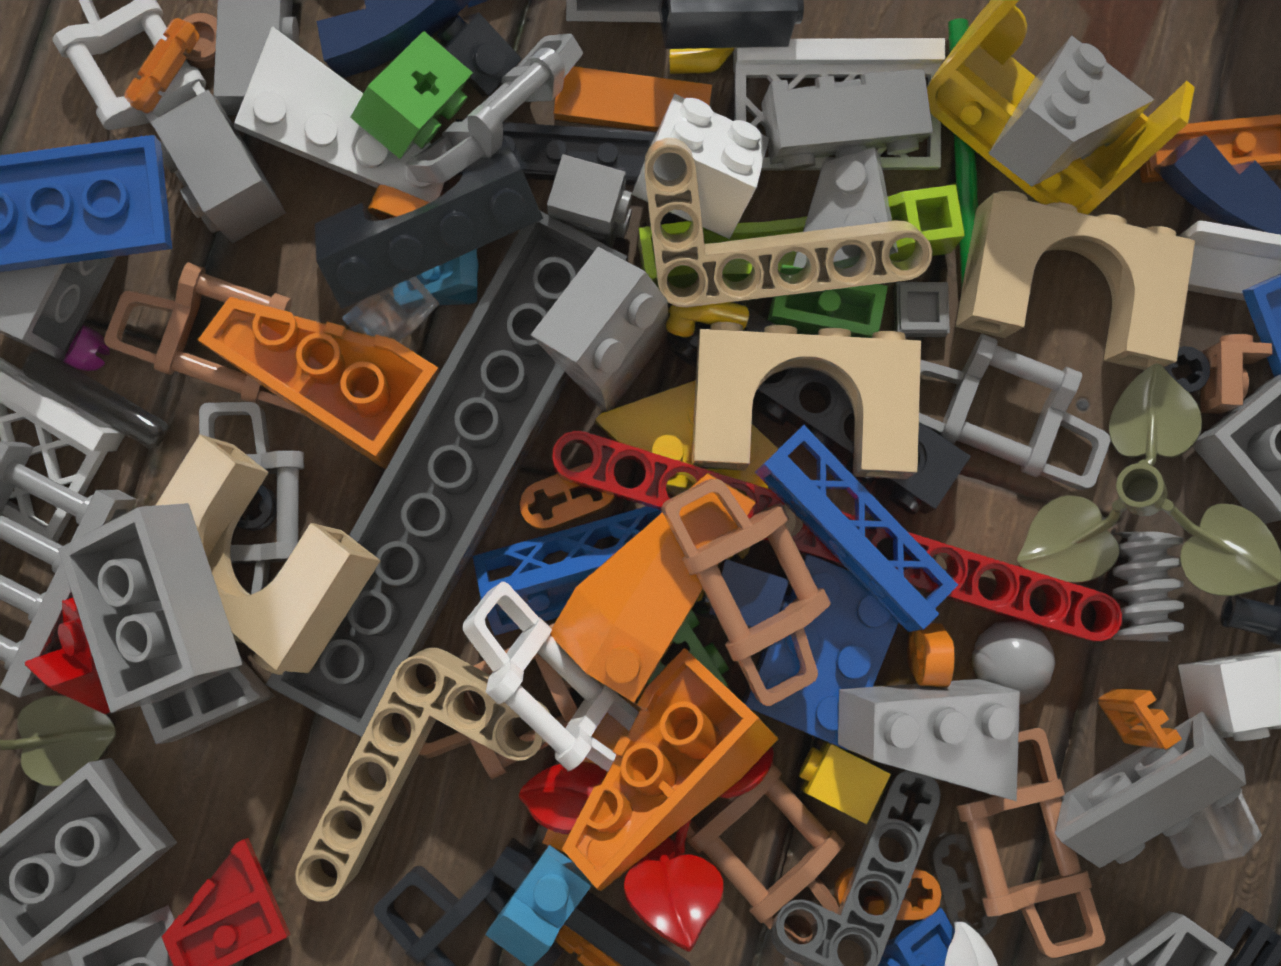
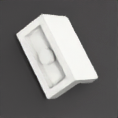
M1197 221L1179 235V237L1195 240L1188 291L1245 301L1242 290L1281 273V235L1207 221Z

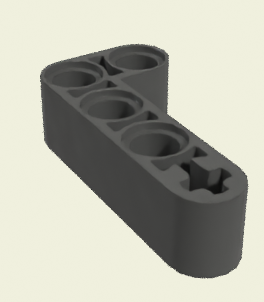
M905 770L897 775L883 794L837 914L810 901L800 899L789 902L782 907L771 925L772 943L778 952L804 966H844L838 958V944L841 940H851L860 945L863 950V966H878L939 806L941 794L939 786L933 777ZM907 790L916 793L914 802L917 804V807L908 815L906 821L897 820L907 802V797L904 793ZM889 837L900 843L904 852L902 862H890L882 856L878 846L880 838ZM871 888L880 893L884 901L882 915H871L862 909L858 900L860 889ZM797 915L806 919L812 928L811 941L807 944L792 942L785 934L784 922L786 918Z

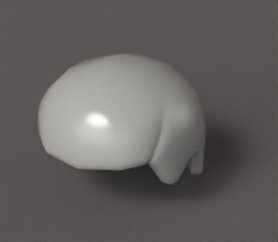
M1020 620L996 622L979 635L975 643V650L972 652V669L978 679L1020 691L1019 705L1030 703L1050 685L1055 668V656L1049 640L1041 630Z

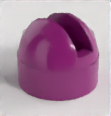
M82 325L73 338L63 362L84 371H95L105 365V362L95 355L96 352L110 355V348L106 346L104 337L100 333Z

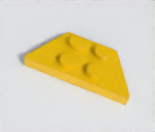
M696 380L601 413L595 419V423L614 441L692 465ZM751 424L750 464L745 471L707 470L768 488L755 471L778 448ZM676 474L669 478L666 490L675 497L690 489L693 483L688 477ZM750 547L735 555L742 560L748 554Z

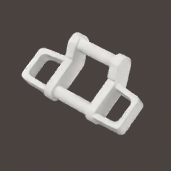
M79 0L89 23L68 26L57 32L53 37V42L61 56L70 59L97 104L96 114L105 129L114 130L151 123V121L206 91L204 89L206 81L196 67H191L186 60L166 92H158L162 98L153 112L147 114L133 108L125 97H116L93 59L92 55L105 53L144 30L154 47L159 39L166 40L167 38L163 33L167 27L161 19L163 10L156 0H134L103 19H100L92 0Z
M506 582L499 583L486 593L463 623L465 635L493 671L488 678L486 693L498 705L505 702L555 750L556 760L568 771L577 767L587 757L608 772L616 754L593 738L592 734L607 712L628 731L631 729L639 712L620 697L617 692L586 674L550 635L552 629L532 611L512 587ZM496 603L523 631L507 653H505L485 625V618ZM536 653L584 698V701L566 728L520 685L523 681V671Z

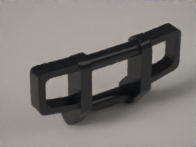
M415 866L374 906V914L406 951L405 954L415 965L422 962L424 966H456L437 945L482 900L498 916L511 897L499 885L501 879L492 874L491 868L458 899L428 870L422 866ZM411 885L419 887L445 911L420 938L399 915L393 905L394 900ZM554 940L550 949L533 966H552L565 949Z

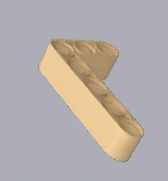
M663 138L650 146L646 153L645 181L658 286L668 303L676 307H693L911 280L923 274L931 263L932 249L930 242L914 225L907 221L897 220L704 244L696 166L690 148L677 138ZM668 152L680 155L686 162L683 174L673 180H664L655 173L653 168L656 159ZM672 210H682L689 214L692 218V223L686 232L679 235H671L661 227L660 222L663 216ZM902 238H913L915 250L907 260L901 262L890 260V249L896 241ZM846 245L860 247V258L852 267L845 269L834 266V256L841 247ZM794 251L806 255V264L799 273L785 275L779 272L778 263L786 253ZM736 258L745 259L752 264L749 276L739 282L730 281L722 275L725 265L730 260ZM686 265L694 268L698 273V277L690 287L677 288L671 285L667 279L670 271L677 266Z
M426 648L401 662L392 676L298 863L295 873L296 884L301 893L308 899L320 902L334 898L359 873L436 720L498 754L515 761L526 760L534 756L546 743L536 732L535 740L528 742L520 740L514 734L512 721L513 718L520 716L505 702L498 705L486 693L489 674L439 648ZM419 663L428 665L433 669L436 675L434 689L426 688L419 683L416 676V669ZM472 690L483 697L486 706L484 715L473 714L467 709L464 704L465 691ZM538 702L541 706H543V707L549 712V710H548L543 704H541L540 702ZM393 713L402 714L408 719L411 724L410 737L402 736L395 731L392 725ZM369 762L377 763L384 769L387 779L386 784L377 783L371 778L368 772ZM346 810L353 812L359 817L362 831L353 830L347 825L344 818ZM321 859L328 860L334 865L337 870V878L329 877L324 873L321 868Z

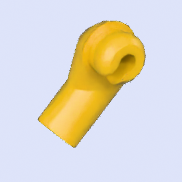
M734 48L669 49L670 74L712 73L720 68L732 54Z
M733 302L693 307H676L671 305L668 309L670 316L666 322V329L672 334L686 338L694 334L696 322L709 325L717 322H732L741 324L744 330L748 323L749 311L746 306Z

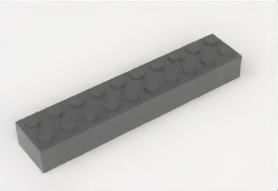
M541 212L542 220L528 225L518 232L349 535L381 560L311 671L309 673L284 671L282 675L272 673L266 683L272 689L361 737L397 667L402 661L421 651L570 379V376L536 342L531 333L597 247L627 261L626 255Z

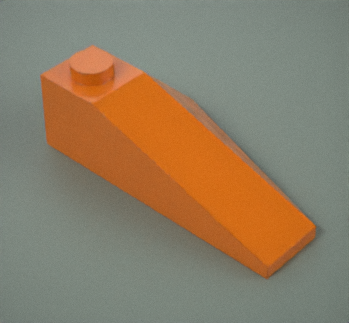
M234 297L228 298L198 339L207 348L385 470L439 373L438 367L395 339L377 334L375 337L347 330L345 326L330 322L324 324L294 316L288 311Z
M707 473L703 478H701V479H700L695 485H693L692 487H694V486H696V485H698V484H700V483H702V482H704V481H706V480H708V479H717V478H715L714 476H712V475H710L709 473ZM725 483L748 516L756 501ZM713 492L685 505L679 513L696 549L738 527ZM663 513L575 588L550 633L554 640L586 674L633 703L646 687L704 590L697 575L689 574L682 560L685 555Z
M685 648L644 690L637 704L641 709L627 736H620L613 750L616 757L601 785L593 788L562 847V850L600 891L605 889L738 782L778 740L756 714Z

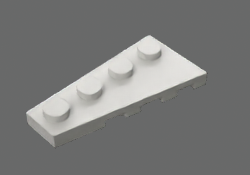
M273 26L271 27L235 119L234 129L377 188L378 185L390 186L427 202H432L439 198L444 182H418L406 166L410 159L431 145L430 142L423 149L414 144L399 159L350 118L363 93Z

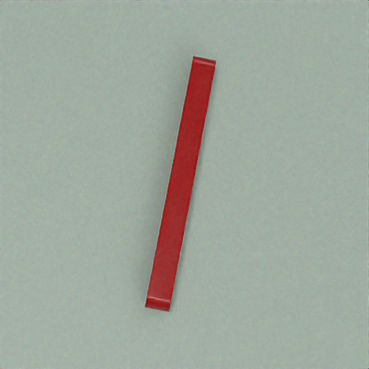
M572 431L565 433L557 440L553 448V467L562 479L661 511L663 503L670 499L667 495L666 485L671 476L676 474L684 475L695 485L707 473L756 501L747 516L749 519L768 507L782 503L784 507L789 509L771 489L588 432ZM581 443L590 450L592 455L590 467L581 472H572L562 464L561 452L568 444ZM633 459L639 463L643 470V480L638 487L632 489L624 488L617 483L613 472L614 466L618 461ZM842 512L849 520H855V515ZM794 514L796 524L791 536L800 554H810L826 562L845 567ZM865 529V537L875 547L883 538H887L893 543V538L884 529ZM909 533L931 557L938 554L944 559L947 566L946 572L958 584L946 599L1014 620H1020L1072 638L1092 641L1110 639L1118 632L1122 624L1120 605L1113 597L1105 593ZM767 537L761 540L762 542L770 544ZM903 550L904 561H914V560ZM904 568V577L915 589L931 594L938 587L923 569ZM986 570L992 572L997 582L994 594L988 599L981 595L978 588L979 579ZM1039 586L1045 592L1046 605L1039 614H1035L1029 602L1032 591ZM1090 602L1095 608L1096 620L1089 629H1086L1081 621V611Z

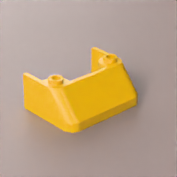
M990 0L932 77L927 87L930 113L1038 203L1044 205L1066 203L1075 206L1078 213L1088 215L1188 124L1195 87L1186 81L1150 116L1147 117L1142 113L1114 143L1107 147L1105 145L1098 147L1090 156L1083 160L1078 158L1072 161L1066 169L1031 187L989 154L1030 84L1035 79L1031 72L1011 57L1022 45L1027 33L1026 18L1021 10L1015 6L1019 0Z

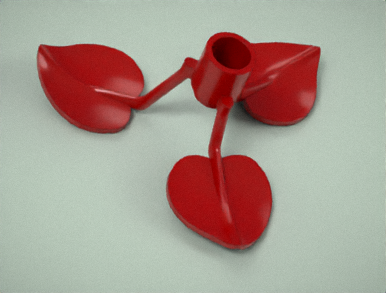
M771 746L738 782L719 797L732 798L741 796L757 787L771 768L774 755L773 747ZM584 761L570 771L561 764L554 765L530 779L521 788L519 800L526 805L532 817L540 825L556 833L570 834L593 788L602 784L608 772L597 764ZM691 819L677 830L673 841L668 837L629 869L624 882L625 897L633 911L657 934L687 952L694 948L703 928L718 910L724 892L723 878L714 865L695 855H682L685 853V839Z

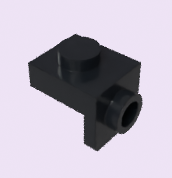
M480 13L463 18L457 14L437 34V37L441 40L439 44L473 72L468 82L482 97L489 96L502 82V77L522 60Z

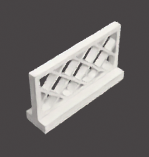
M945 38L790 39L788 47L734 48L735 121L742 120L746 122L747 109L755 117L750 124L757 127L761 123L765 127L763 111L761 112L746 97V78H767L770 82L781 80L780 78H795L788 85L790 90L794 89L804 78L834 76V78H846L844 81L861 78L860 76L864 73L924 69L929 85L932 77L945 60ZM930 113L933 133L927 137V157H908L905 153L894 155L895 157H880L882 170H938L941 167V122ZM887 147L879 148L877 152L881 155ZM828 156L815 158V166L799 170H821L824 162L836 158ZM764 158L761 170H785L784 163L770 165V158Z
M0 358L1 441L15 442L11 422L22 419L30 420L35 424L40 443L39 446L33 448L30 456L42 453L49 479L63 486L71 484L69 489L84 495L107 452L116 451L126 433ZM6 407L10 408L16 413L8 415ZM51 434L61 440L52 442ZM71 445L87 456L76 475L62 478L55 449ZM15 486V491L11 493L9 500L17 498L19 506L8 500L2 514L38 534L58 542L72 515L57 507L49 524L45 523L34 515L30 493Z

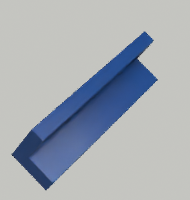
M803 425L755 473L908 632L924 630L939 615L935 608L958 584L809 429ZM802 444L817 459V480H810L788 457L798 445ZM826 470L837 481H826ZM826 489H846L855 499V520H849L828 499ZM865 510L875 521H865ZM865 529H884L893 538V561L887 560L865 537ZM903 550H904L914 561H904ZM904 568L923 569L938 587L925 599L904 577Z
M646 506L473 556L481 600L493 587L501 582H506L543 621L558 618L575 588L658 517L662 511ZM613 536L620 539L615 546L601 550L593 547L602 538ZM560 550L569 553L561 562L551 565L542 562L547 554ZM508 565L517 567L511 576L490 582L488 571ZM497 603L487 614L494 636L520 629Z

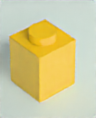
M825 741L820 750L814 747L810 749L799 772V777L805 780L801 787L802 791L865 824L868 823L891 775Z

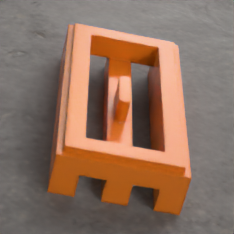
M1112 689L1098 698V704L1124 743L1166 750L1182 740L1176 729L1161 728L1160 725L1169 720L1164 710L1148 708V705L1156 701L1150 690Z

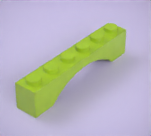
M956 184L904 191L888 197L892 221H907L914 225L930 242L932 256L950 254L965 236ZM808 216L777 221L738 223L730 239L703 227L704 244L803 232ZM684 221L662 224L661 227L671 235H679L686 232L692 222ZM651 226L640 227L638 247L641 268L659 289ZM902 238L896 241L898 253L890 254L889 257L892 261L907 260L915 250L914 239ZM797 252L786 253L778 263L779 272L782 264L793 266ZM740 258L730 260L725 265L722 275L733 282L742 281L749 276L752 264ZM680 265L670 271L667 279L671 285L677 288H687L695 283L698 273L690 266Z

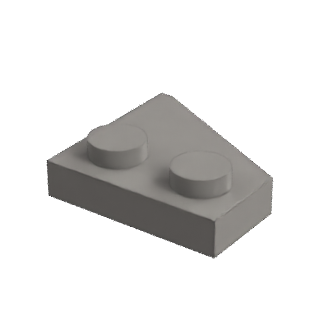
M875 147L823 163L803 232L892 221L880 154ZM896 242L891 247L890 254L898 253ZM856 245L841 247L834 256V266L844 268L856 264L860 258V247ZM797 252L793 266L804 268L806 255Z

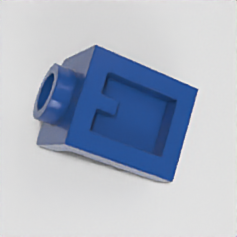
M937 908L935 913L929 917L916 920L895 938L888 940L878 966H945L947 952L954 937L955 929L943 909Z

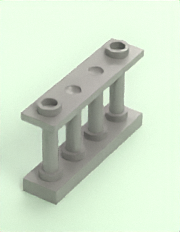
M0 441V539L52 565V571L55 573L47 591L41 595L0 574V600L28 613V619L31 621L24 639L18 643L0 635V660L5 662L4 667L8 670L0 688L17 697H22L45 689L46 685L25 666V662L62 649L58 637V627L63 623L62 600L72 598L73 594L58 548L62 547V545L1 515L14 487L16 486L75 516L76 523L79 526L71 542L130 512L137 499L119 490H96L94 495L87 498L25 467L34 448L25 442Z

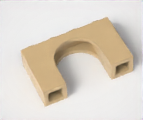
M1016 191L993 193L976 208L955 327L1006 338L1023 328L1033 273L1040 256L1044 252L1051 250H1068L1079 253L1091 260L1102 271L1111 290L1112 312L1104 361L1146 370L1156 363L1165 367L1177 361L1195 240L1176 236V231L1168 227L1151 226L1141 228L1129 225L1125 218L1117 215L1104 214L1095 217L1078 213L1075 206L1066 203L1044 205L1027 201L1028 197L1025 194Z
M717 322L710 324V329H700L697 341L692 465L704 469L745 471L750 464L752 405L755 392L765 380L780 371L790 368H811L821 371L836 380L846 391L852 403L855 416L853 476L908 479L917 473L921 341L905 340V333L898 331H879L873 333L872 338L851 337V331L842 328H825L819 330L818 335L797 334V328L787 325L766 326L764 332L743 331L741 324Z
M199 435L155 506L189 503L234 640L245 643L255 652L253 660L271 673L282 675L284 671L309 673L381 560L344 531L310 523L274 580L254 594L250 595L239 584L233 572L230 557L231 541L240 517L269 472L235 445Z

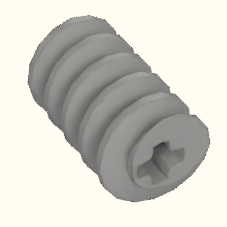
M1164 532L1114 533L1117 536L1128 539L1127 542L1119 544V557L1128 560V563L1113 568V576L1128 581V584L1113 589V597L1128 603L1129 606L1120 609L1122 612V622L1129 624V627L1119 630L1113 636V639L1172 642L1168 640V635L1183 631L1184 624L1169 619L1168 613L1183 609L1184 602L1168 597V592L1183 587L1184 581L1167 575V570L1182 566L1180 558L1167 554V549L1183 544V538Z

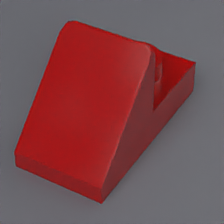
M74 598L62 600L63 623L58 627V637L62 649L27 660L25 666L52 690L103 714L110 713Z

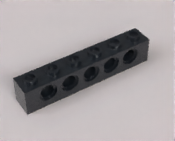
M741 301L733 302L748 308L749 319L743 331L764 332L766 326L775 325ZM696 322L694 334L688 338L668 332L667 340L673 344L670 350L682 361L696 367L700 329H710L709 324ZM811 368L786 369L782 371L783 377L779 382H763L754 395V399L760 403L757 409L765 417L783 426L786 421L798 429L805 425L829 451H832L848 462L845 468L853 475L854 442L846 436L844 422L848 419H855L849 396L842 386L829 375ZM809 389L818 391L825 399V410L820 413H811L805 410L800 403V393ZM919 422L917 473L908 479L854 477L869 485L874 480L892 492L889 499L904 511L916 515L919 510L923 514H927L937 508L971 456Z

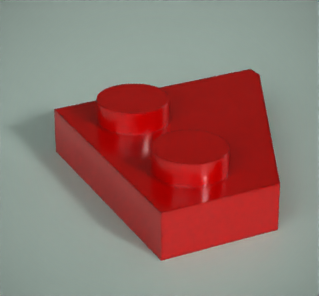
M249 838L243 839L234 845L230 850L229 856L213 876L206 880L194 895L193 901L182 914L178 915L161 938L173 966H230L291 935Z

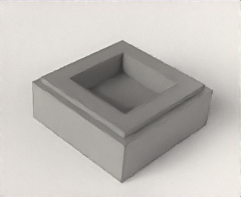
M896 282L893 286L894 331L905 333V337H946L950 333L948 282Z

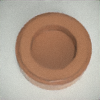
M195 13L187 16L183 20L195 26L196 31L200 34V38L191 53L184 52L183 55L187 57L188 63L196 68L208 69L215 67L217 18L206 13Z

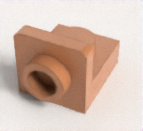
M1232 334L1220 337L1219 343L1203 350L1202 353L1206 356L1210 365V377L1201 388V413L1222 414L1242 406L1249 387L1248 373L1243 368V364H1253L1272 355V343H1254L1252 335Z

